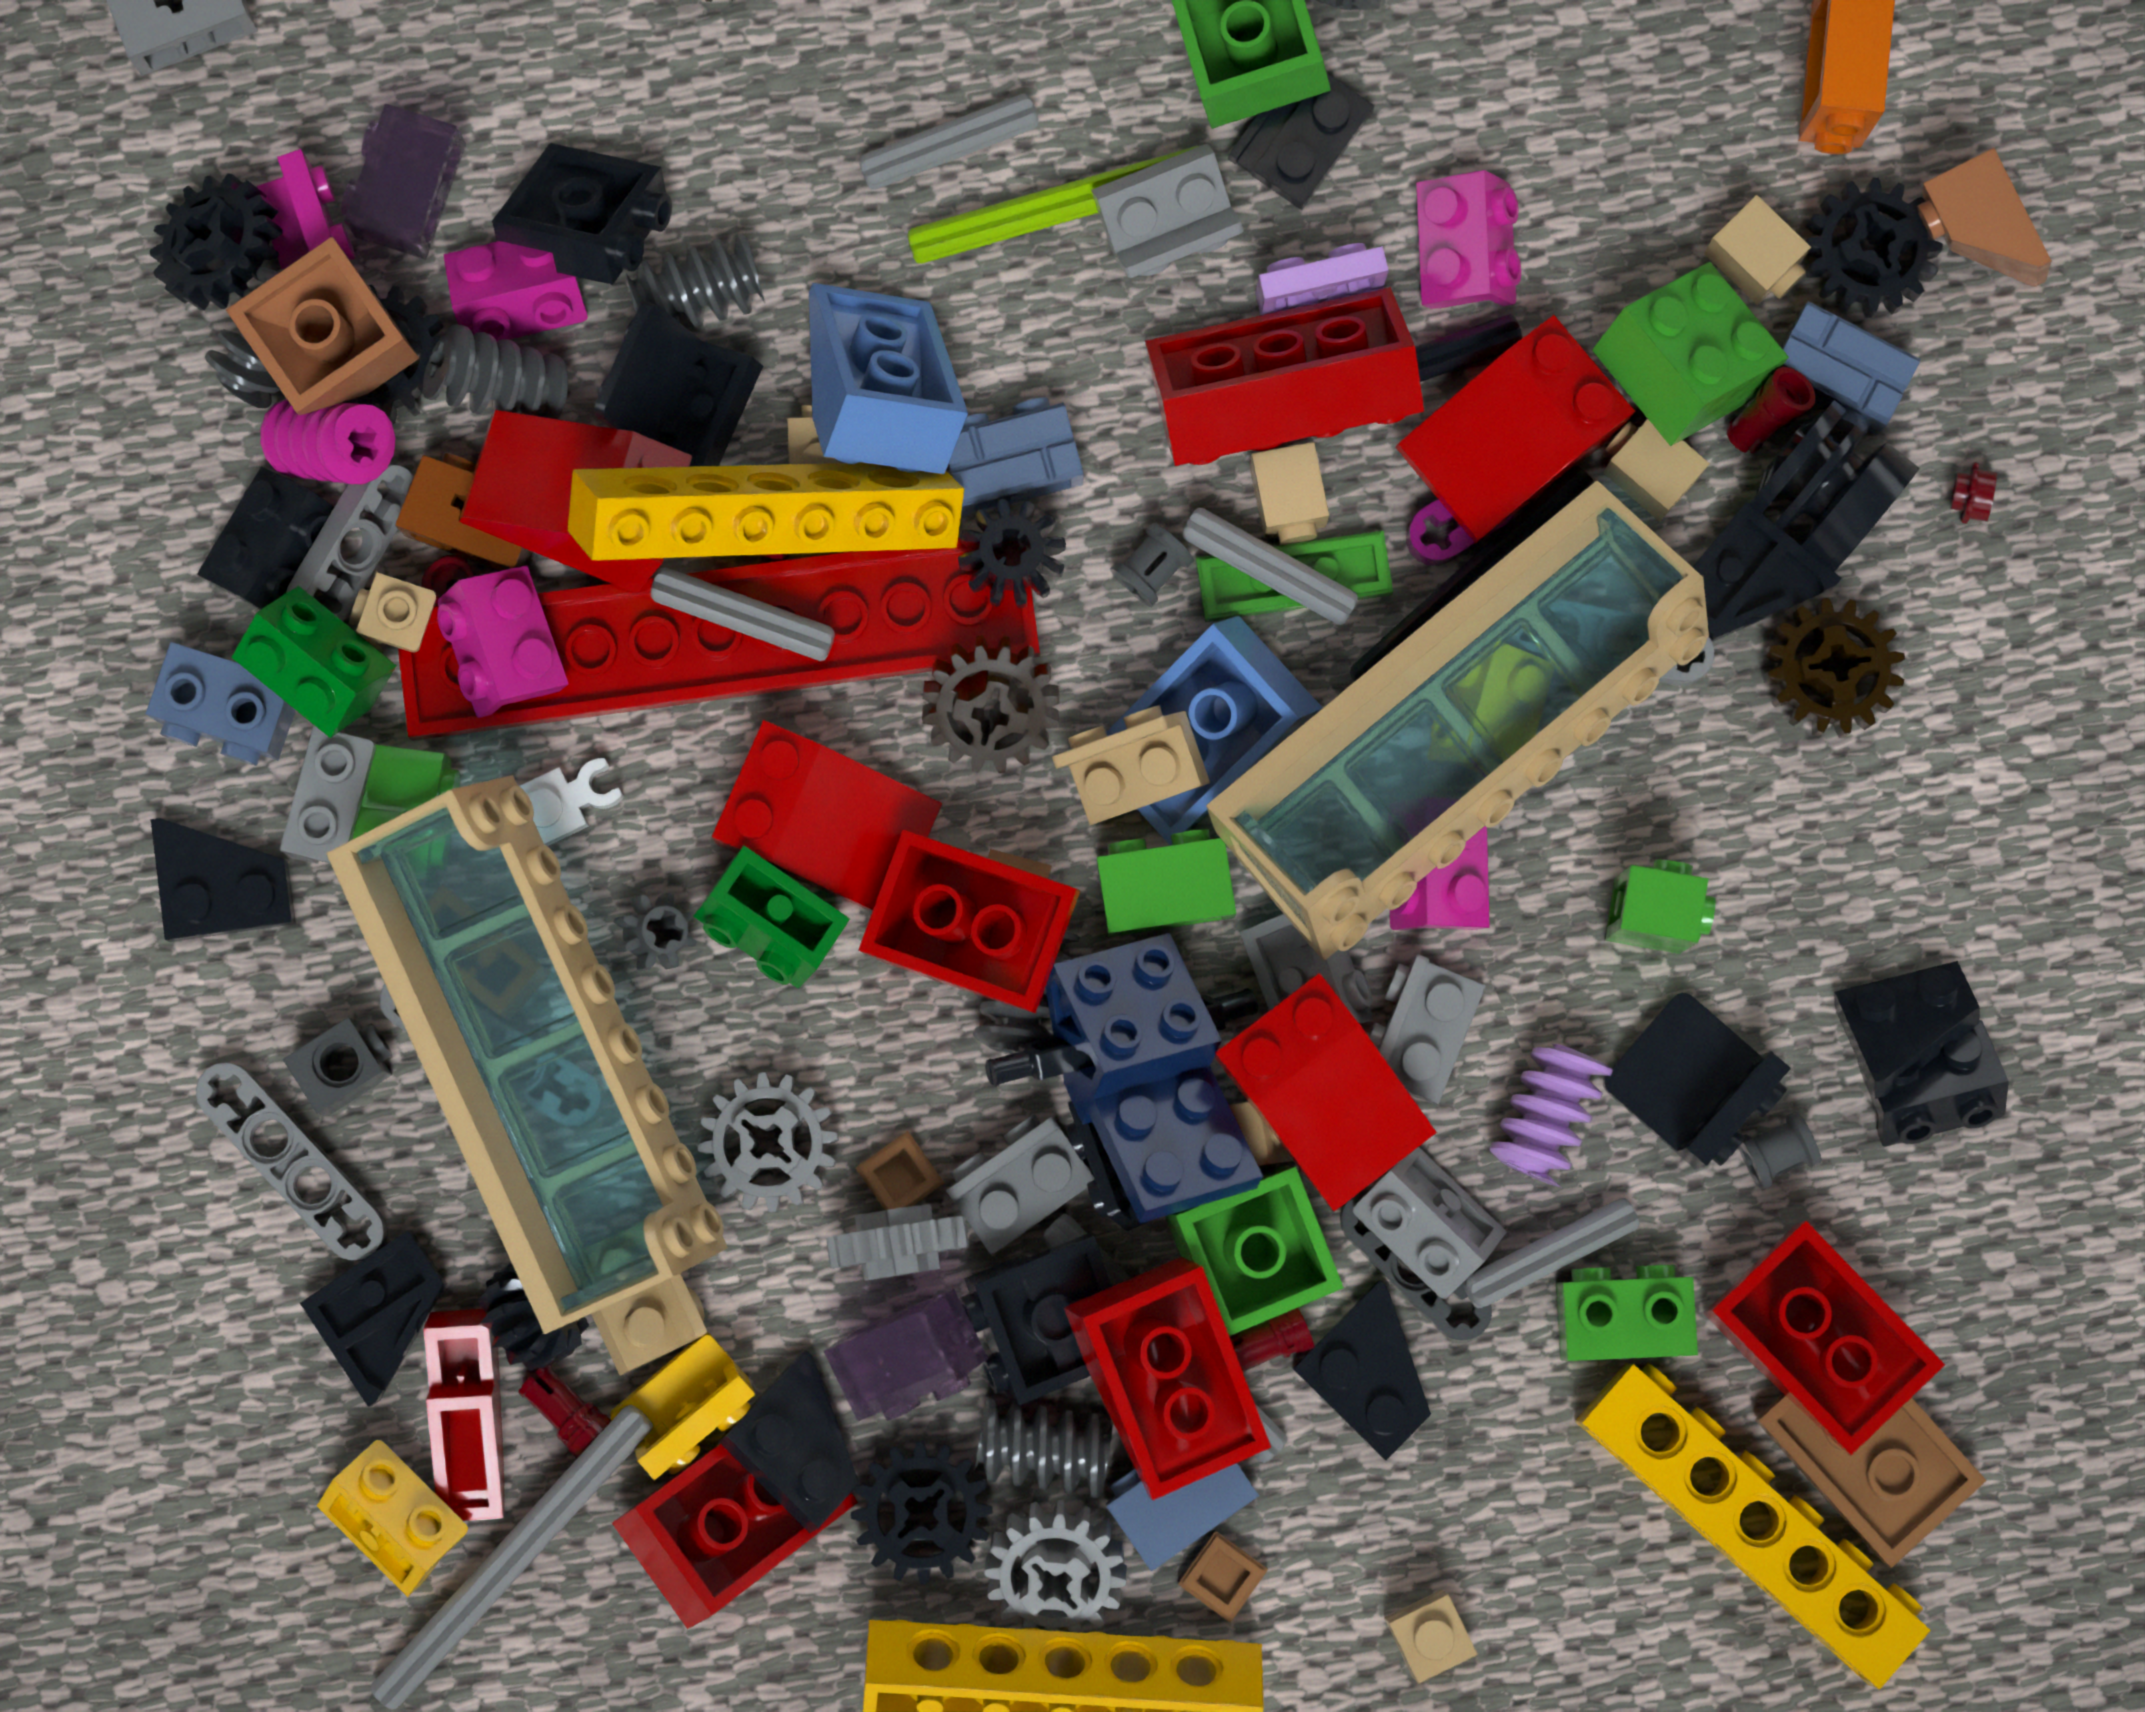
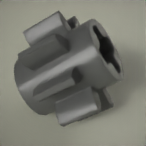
M672 893L660 895L655 902L654 908L650 899L645 894L631 898L632 906L636 913L614 919V923L623 928L624 942L616 947L617 952L630 951L638 956L637 970L639 971L650 970L655 964L656 957H658L660 964L666 970L678 967L679 958L675 951L680 948L696 946L697 943L696 940L688 936L687 922L691 921L694 913H681L672 907L674 903V894ZM656 921L655 930L664 934L663 942L655 943V934L647 930L648 922Z

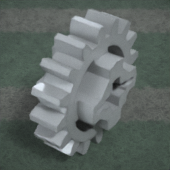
M766 1072L758 1074L757 1088L749 1090L748 1086L740 1079L733 1081L737 1097L730 1102L728 1099L716 1094L712 1100L717 1108L722 1111L718 1119L702 1118L700 1122L702 1126L713 1132L712 1140L697 1145L699 1152L714 1154L716 1162L704 1170L706 1177L713 1178L723 1175L727 1179L719 1193L724 1198H729L738 1190L743 1191L742 1204L743 1208L747 1210H752L758 1198L762 1197L766 1200L769 1212L778 1213L780 1197L786 1195L799 1207L804 1204L800 1188L808 1184L812 1188L821 1190L824 1184L815 1174L819 1166L825 1168L835 1167L837 1162L829 1155L823 1153L824 1145L839 1141L838 1133L823 1131L821 1126L822 1123L833 1115L831 1109L825 1107L814 1111L810 1105L814 1101L817 1092L812 1087H809L802 1091L799 1096L793 1093L794 1077L785 1075L778 1088L772 1087ZM761 1100L786 1102L774 1115L755 1116L745 1108ZM804 1120L807 1121L811 1133V1151L808 1160L797 1152L795 1132L803 1124ZM749 1122L755 1128H761L767 1132H772L777 1126L780 1127L783 1132L780 1134L778 1142L784 1148L783 1152L791 1158V1162L788 1163L783 1158L775 1157L769 1153L764 1154L758 1159L754 1153L757 1151L759 1143L753 1138L754 1133L746 1127V1123ZM730 1126L740 1134L741 1154L734 1161L733 1166L729 1161L726 1150V1138ZM782 1169L792 1178L787 1182L774 1186H759L751 1183L763 1170Z
M931 1204L855 1216L856 1232L826 1238L830 1269L862 1265L864 1281L941 1269L938 1253L969 1247L965 1217H949L935 1220L933 1219Z
M1057 1500L1054 1512L1051 1514H1044L1037 1502L1031 1503L1029 1520L1027 1521L1022 1520L1013 1513L1007 1516V1534L1001 1532L993 1533L990 1547L992 1554L986 1555L984 1576L990 1578L987 1592L989 1600H1002L1000 1617L1006 1621L1014 1618L1016 1615H1020L1022 1617V1629L1035 1628L1036 1625L1044 1626L1046 1631H1058L1060 1627H1067L1069 1632L1081 1633L1082 1622L1085 1620L1099 1628L1103 1626L1105 1622L1104 1607L1118 1609L1121 1598V1589L1119 1587L1126 1586L1127 1565L1122 1564L1124 1561V1545L1122 1541H1110L1112 1524L1105 1520L1093 1527L1089 1524L1090 1508L1085 1505L1075 1516L1066 1514L1064 1500ZM1017 1556L1022 1559V1574L1016 1580L1012 1566ZM1096 1561L1099 1576L1094 1585L1089 1582L1090 1567Z

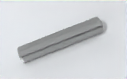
M1020 94L863 154L859 158V165L869 188L876 190L1035 129L1038 126V114L1029 95Z
M1197 508L1191 514L1183 529V537L1189 543L1338 625H1343L1349 619L1357 604L1358 596L1354 591L1204 508Z
M666 567L658 571L651 587L650 596L657 603L818 661H824L827 658L834 642L835 632L828 625Z
M1621 1198L1472 1273L1463 1282L1464 1290L1476 1308L1486 1307L1637 1230L1639 1218L1632 1204L1627 1199Z

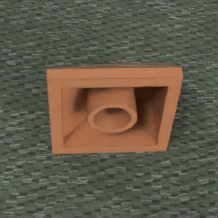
M1995 148L1923 183L1922 195L1925 202L1917 205V209L1933 240L1943 236L1950 251L2027 285L2035 287L2046 282L2052 261Z
M330 237L226 309L233 322L299 416L367 395L419 359L389 313L333 237Z

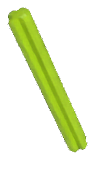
M1199 146L911 228L908 231V242L916 263L923 264L1099 213L1091 191L1092 189Z

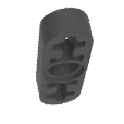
M1369 1190L1359 1192L1344 1204L1340 1214V1225L1346 1238L1443 1335L1454 1340H1470L1478 1337L1486 1330L1492 1316L1491 1304L1482 1308L1473 1307L1472 1313L1477 1318L1473 1326L1469 1327L1465 1323H1458L1454 1327L1450 1326L1446 1321V1318L1451 1313L1450 1307L1439 1296H1436L1432 1305L1428 1306L1422 1300L1421 1295L1432 1289L1425 1283L1410 1284L1403 1280L1397 1270L1398 1256L1391 1250H1389L1385 1261L1376 1254L1375 1249L1383 1246L1384 1243L1372 1231H1368L1362 1236L1356 1232L1354 1226L1358 1223L1359 1219L1354 1215L1353 1207ZM1463 1283L1452 1293L1460 1300L1468 1297Z

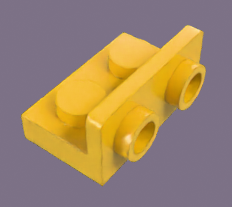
M381 1440L374 1441L332 1480L317 1504V1507L407 1597L428 1578L441 1558L468 1532V1526Z

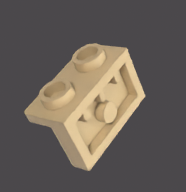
M1160 705L1124 717L1123 720L1127 729L1107 736L1104 726H1100L1067 738L1071 750L1055 755L1052 759L1056 769L1065 766L1070 767L1089 825L1100 823L1210 783L1185 711L1163 716Z
M645 1219L627 1230L582 1249L598 1285L608 1286L655 1264L644 1238L643 1226ZM681 1274L591 1313L620 1376L684 1347L707 1333L703 1323L704 1309L695 1291L686 1287Z

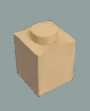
M1756 195L1712 238L1704 254L1758 305L1770 292L1778 299H1781L1805 275L1806 271L1799 264L1811 246Z
M1647 419L1640 428L1629 421L1610 442L1605 451L1613 458L1603 473L1660 522L1698 480L1710 463L1683 440L1670 446L1649 419Z
M1311 442L1253 453L1249 467L1264 539L1279 536L1281 545L1307 542L1317 537L1316 529L1326 527L1329 518L1315 443Z
M1442 1589L1384 1618L1412 1677L1418 1684L1478 1655L1449 1594Z

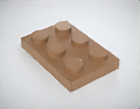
M1784 1394L1755 1419L1760 1427L1874 1554L1889 1568L1896 1565L1987 1481L1913 1398L1905 1403L1851 1456Z

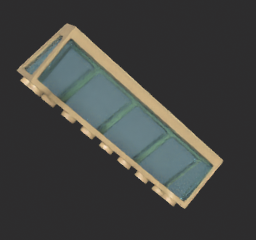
M1598 480L1595 481L1209 802L1206 807L1215 832L1324 961L1337 950L1345 951L1350 949L1364 936L1371 921L1387 908L1393 910L1403 905L1416 890L1417 883L1435 867L1442 869L1454 862L1463 852L1466 841L1484 826L1490 828L1500 823L1512 810L1514 801L1533 785L1540 787L1549 782L1560 770L1563 760L1581 744L1589 746L1600 739L1609 728L1613 717L1629 704L1636 706L1645 701L1656 689L1659 679L1676 664H1688L1698 656L1709 637L1703 577Z
M513 775L451 789L327 852L326 855L543 1333L547 1334L668 1280L726 1250L728 1246L723 1238L721 1217L715 1207L707 1202L697 1181L694 1158L689 1149L680 1143L668 1117V1101L660 1087L652 1082L641 1058L642 1046L640 1039L634 1029L626 1024L616 1003L613 980L608 971L598 963L587 939L588 928L586 921L579 909L571 904L560 880L561 868L558 859L553 851L544 845L534 823L532 802L527 793L517 785Z

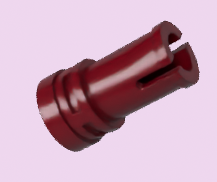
M1789 367L1777 369L1767 379L1765 385L1758 390L1756 399L1727 424L1726 432L1730 442L1741 452L1746 453L1748 450H1750L1751 454L1757 452L1763 443L1781 426L1790 425L1797 417L1804 415L1814 405L1815 392L1811 383L1802 373Z
M1299 1308L1229 1336L1243 1372L1280 1355L1285 1359L1294 1352L1295 1354L1300 1351L1303 1353L1315 1347Z
M551 1365L539 1368L535 1372L538 1375L535 1379L550 1394L531 1376L521 1386L518 1393L525 1397L558 1430L556 1436L569 1448L568 1451L577 1459L611 1422V1418L607 1414H603L591 1401L585 1403L552 1370L553 1367Z

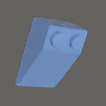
M812 283L809 291L812 418L823 456L835 458L840 462L848 464L864 462L891 466L909 473L924 471L945 474L968 411L931 303Z
M1235 616L1213 623L1111 726L1106 734L1110 736L1126 730L1124 717L1160 705L1163 716L1181 711L1186 712L1210 783L1138 809L1171 846L1172 834L1190 831L1209 814L1206 807L1209 802L1323 707L1241 617Z

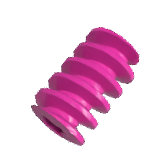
M284 399L275 403L264 416L260 428V444L266 460L277 472L291 478L363 485L377 479L388 468L394 455L396 437L392 422L384 411L373 405L342 402L299 416L289 401Z

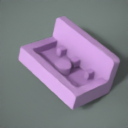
M1354 243L1330 251L1328 253L1329 259L1305 264L1303 258L1294 257L1270 264L1267 267L1268 273L1260 274L1257 282L1255 295L1260 315L1384 289L1389 270L1383 246L1366 250L1365 244Z

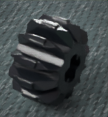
M998 500L997 510L999 519L995 521L986 511L978 509L974 513V520L983 533L974 530H962L960 534V542L974 551L966 552L958 557L959 568L967 571L978 570L968 582L969 588L973 593L982 591L990 583L993 584L990 591V604L993 606H1000L1006 590L1014 591V602L1017 608L1026 607L1027 594L1025 588L1031 586L1037 595L1046 598L1050 594V587L1041 574L1051 577H1062L1064 573V564L1050 556L1060 554L1066 550L1065 538L1058 536L1046 537L1056 525V520L1051 514L1041 517L1034 524L1031 522L1035 509L1034 503L1031 501H1024L1021 505L1019 516H1010L1008 500ZM1008 541H1017L1018 550L1020 551L1025 546L1029 549V551L1021 554V564L1017 566H1007L1006 557L1004 556L999 561L995 558V556L1003 554L1004 543Z
M509 1263L497 1270L493 1277L486 1281V1292L478 1298V1302L487 1315L480 1324L491 1330L494 1336L492 1348L503 1347L505 1349L507 1361L510 1365L522 1362L530 1371L537 1368H545L554 1362H559L574 1352L575 1348L582 1345L581 1334L589 1327L585 1317L547 1334L543 1333L513 1264Z

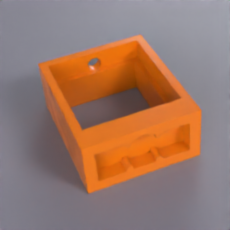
M1812 0L1799 141L1815 143V150L1826 154L1850 153L1853 147L1861 148L1885 111L1895 0Z

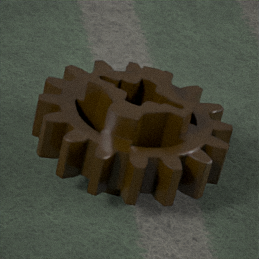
M1823 598L1817 603L1816 616H1813L1803 605L1793 613L1797 628L1784 622L1776 628L1774 633L1784 644L1770 645L1765 650L1764 657L1778 664L1777 668L1763 676L1764 683L1779 684L1782 691L1771 702L1774 707L1790 703L1794 708L1788 723L1795 726L1807 717L1813 720L1811 726L1812 735L1817 737L1825 732L1829 724H1834L1838 737L1842 738L1851 733L1853 719L1863 730L1876 723L1871 708L1884 714L1891 710L1894 702L1884 692L1885 690H1898L1904 685L1905 679L1891 673V668L1903 662L1905 654L1896 651L1889 652L1886 644L1897 633L1894 628L1880 633L1874 628L1880 614L1874 609L1862 619L1855 616L1856 600L1849 599L1839 612H1834L1830 599ZM1814 631V638L1812 639L1813 652L1810 656L1794 660L1795 651L1804 636ZM1846 631L1857 636L1867 648H1862L1849 639ZM1831 654L1835 664H1846V667L1855 666L1838 678V681H1836V676L1832 671L1813 670L1825 662ZM1868 676H1874L1867 696L1860 703L1854 705V699L1857 697L1855 689L1857 682ZM1800 687H1807L1820 696L1823 706L1808 698Z
M983 635L976 636L975 651L969 653L961 645L955 643L951 647L952 664L936 659L932 669V676L936 681H924L922 699L929 703L922 708L923 724L935 725L931 729V743L933 746H938L949 742L948 760L953 764L960 760L964 754L972 757V772L979 773L985 760H993L998 773H1005L1007 758L1012 756L1024 766L1029 764V746L1033 745L1036 748L1045 750L1049 746V733L1045 728H1057L1059 724V710L1052 707L1060 703L1059 686L1047 684L1051 680V666L1049 663H1044L1033 667L1034 648L1029 645L1018 654L1010 652L1011 644L1010 637L1008 636L1002 637L997 649L988 648L987 641ZM977 672L976 674H974V675H972V676H970V677H967L968 675ZM1011 675L1019 679L1027 689L1018 688ZM998 688V701L994 706V710L990 709L988 720L984 721V708L987 705L988 699H992L994 689ZM955 720L963 721L971 734L961 728Z

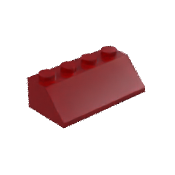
M1391 287L1145 340L1163 426L1175 466L1188 463L1193 465L1209 464L1219 459L1220 456L1247 450L1269 451L1279 447L1284 442L1311 436L1317 438L1333 437L1343 432L1344 429L1371 423L1393 424L1403 420L1408 415L1424 412L1415 344Z

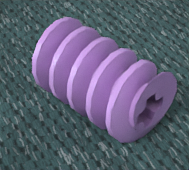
M1552 1044L1554 1048L1536 1047L1531 1052V1058L1544 1071H1523L1520 1077L1521 1082L1534 1094H1516L1510 1100V1104L1523 1116V1119L1503 1118L1500 1123V1128L1513 1142H1492L1490 1152L1500 1162L1514 1170L1544 1183L1561 1187L1548 1175L1550 1169L1570 1170L1572 1163L1558 1151L1560 1145L1580 1146L1583 1141L1569 1128L1570 1122L1590 1123L1593 1118L1579 1104L1581 1098L1601 1099L1603 1095L1589 1081L1590 1076H1611L1613 1069L1581 1052L1563 1045Z

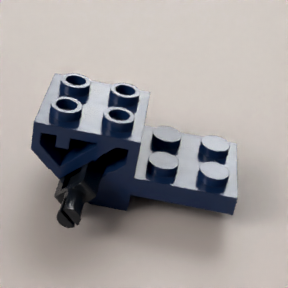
M1170 933L1055 963L1046 984L1053 1036L1020 1044V1052L995 1059H987L985 1071L990 1084L996 1087L999 1084L1032 1076L1037 1080H1044L1063 1074L1064 1085L1082 1124L1093 1122L1139 1223L1257 1189L1263 1175L1210 1067L1215 1057V1052H1217L1222 1042L1218 1031L1226 1028L1225 1022L1257 1013L1258 1003L1253 990L1245 988L1242 991L1217 998L1200 995Z

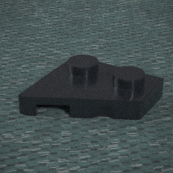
M1747 501L1693 566L1704 580L1709 638L1713 642L1830 591L1842 579L1838 574L1832 572L1802 548L1787 533L1777 528L1767 517L1752 508Z
M1958 961L1834 992L1837 1015L1875 1099L1884 1097L1893 1090V1079L1914 1063L1922 1068L1940 1054L1941 1048L1946 1043L1959 1040L1976 1027L1980 1020V1006Z

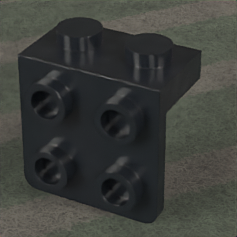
M644 302L639 306L634 319L627 326L624 341L612 368L599 388L598 398L594 406V414L597 419L609 428L633 431L691 455L692 459L689 467L719 466L763 369V365L752 356L700 340L660 306Z
M1679 993L1667 1003L1611 1068L1613 1069L1611 1076H1604L1603 1087L1610 1096L1688 1164L1697 1169L1707 1166L1712 1160L1721 1166L1733 1155L1746 1138L1738 1129L1754 1111L1760 1117H1764L1777 1104L1788 1089L1780 1081L1789 1072L1791 1067L1772 1051L1760 1055L1692 995Z

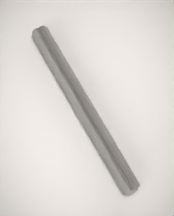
M629 1405L618 1413L371 1684L370 1690L381 1704L391 1710L402 1705L652 1431V1422L640 1409Z

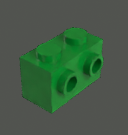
M299 585L256 613L231 657L329 738L371 710L397 666Z
M743 846L727 865L693 915L694 918L704 924L703 929L705 933L715 942L727 948L738 947L757 960L756 965L766 977L782 985L790 983L797 989L818 969L850 920L846 915L746 846Z

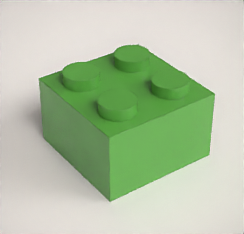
M1172 0L1211 129L1331 91L1324 61L1305 0Z
M1711 262L1696 268L1624 307L1592 349L1670 446L1754 400L1758 390L1765 385L1767 379L1777 369L1781 368L1789 358Z
M1280 1165L1263 1172V1178L1257 1189L1165 1216L1180 1256L1203 1266L1229 1336L1344 1288L1296 1166Z

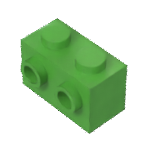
M1199 829L1172 834L1171 846L1147 849L1145 839H1133L1108 844L1109 855L1097 857V869L1108 938L1233 919L1236 916V908L1226 844L1221 838L1210 839L1209 829Z
M1654 860L1653 867L1630 865L1614 878L1604 941L1677 954L1684 952L1699 942L1701 934L1709 935L1711 931L1716 898L1706 895L1709 878L1692 876V865L1671 860Z
M1675 1265L1636 1266L1637 1279L1611 1280L1610 1267L1571 1269L1572 1282L1556 1283L1561 1361L1698 1355L1693 1277H1676Z

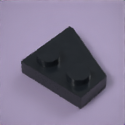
M162 818L151 819L164 938L166 941L174 942L296 924L288 861Z
M407 1230L303 1300L300 1305L366 1405L371 1407L383 1397L446 1287L447 1282L413 1231Z
M1378 1280L1315 1347L1292 1368L1385 1461L1431 1415L1387 1286L1381 1280Z
M807 1350L799 1354L751 1405L747 1414L718 1440L809 1533L818 1529L859 1484L813 1356Z

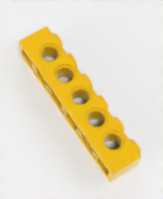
M871 463L573 469L568 532L591 560L957 548L965 488L947 471H945V474L924 471L909 473L898 470L895 467Z
M1625 1363L1575 1422L1864 1682L1880 1690L1931 1631L1917 1618L1923 1607L1895 1583H1892L1887 1590L1883 1588L1867 1573L1874 1565L1873 1562L1848 1540L1843 1538L1838 1545H1835L1818 1529L1825 1520L1804 1500L1794 1494L1787 1502L1768 1484L1774 1479L1775 1475L1756 1457L1746 1450L1739 1458L1719 1441L1726 1431L1707 1413L1697 1406L1690 1414L1670 1397L1676 1391V1386L1659 1370L1649 1363L1641 1370L1634 1364ZM1655 1413H1661L1668 1418L1672 1425V1437L1664 1448L1653 1451L1644 1444L1641 1437V1427L1647 1417ZM1704 1457H1711L1720 1467L1721 1480L1715 1490L1707 1494H1700L1692 1486L1690 1480L1691 1469L1698 1460ZM1760 1501L1769 1511L1770 1523L1762 1535L1749 1538L1741 1529L1740 1515L1748 1504ZM1809 1545L1818 1555L1819 1567L1811 1579L1798 1582L1790 1572V1558L1795 1550ZM1860 1590L1868 1602L1867 1614L1860 1623L1847 1626L1839 1614L1840 1602L1847 1593Z
M869 1620L863 1712H1263L1262 1644L1242 1643L1227 1639L1210 1641L1177 1639L1168 1636L1112 1635L1103 1632L1046 1631L1038 1628L981 1627L973 1624L915 1623L907 1620Z

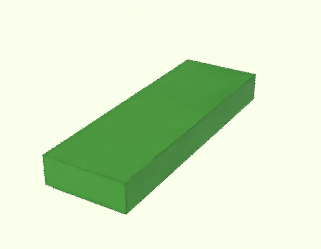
M1384 531L1273 546L1354 591L1358 596V600L1393 594ZM1213 555L1196 558L1205 622L1226 620L1235 616L1246 617L1307 608Z

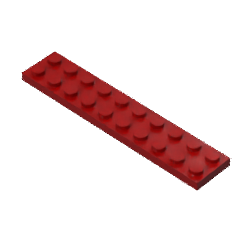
M958 537L957 548L852 551L686 573V575L830 626L835 632V638L831 651L824 661L812 659L657 603L650 596L654 578H649L637 593L612 583L537 593L569 684L556 693L502 705L493 714L480 718L476 716L472 702L464 697L458 681L459 665L451 642L447 641L440 631L437 617L439 607H434L419 651L413 653L398 648L408 738L415 741L931 672L936 659L952 664L951 647L955 643L961 645L967 653L975 651L976 636L979 635L984 636L988 648L997 649L1002 637L1008 636L1010 637L1011 644L1010 652L1018 654L1029 645L1034 648V658L1040 657L1031 586L1025 588L1027 606L1024 608H1017L1014 602V591L1006 590L1000 606L991 605L990 591L993 586L992 583L982 591L973 593L969 588L968 582L978 570H961L958 557L974 550L963 545L960 542V537ZM1008 541L1004 543L1003 554L995 556V558L999 561L1004 556L1006 557L1007 566H1017L1021 564V554L1026 551V546L1020 551L1018 550L1017 541Z

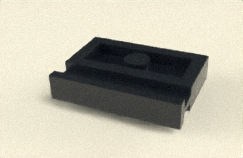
M1328 73L1327 77L1331 91L1257 114L1228 157L1229 161L1245 169L1255 179L1300 210L1304 209L1369 119L1375 107Z

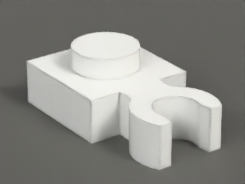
M597 758L587 762L580 769L577 779L569 783L562 769L558 767L519 786L527 793L534 809L533 820L544 845L549 846L589 827L581 811L588 806L599 809L611 808L624 798L619 788L613 789L606 794H597L592 790L591 783L594 776L610 768L605 758Z

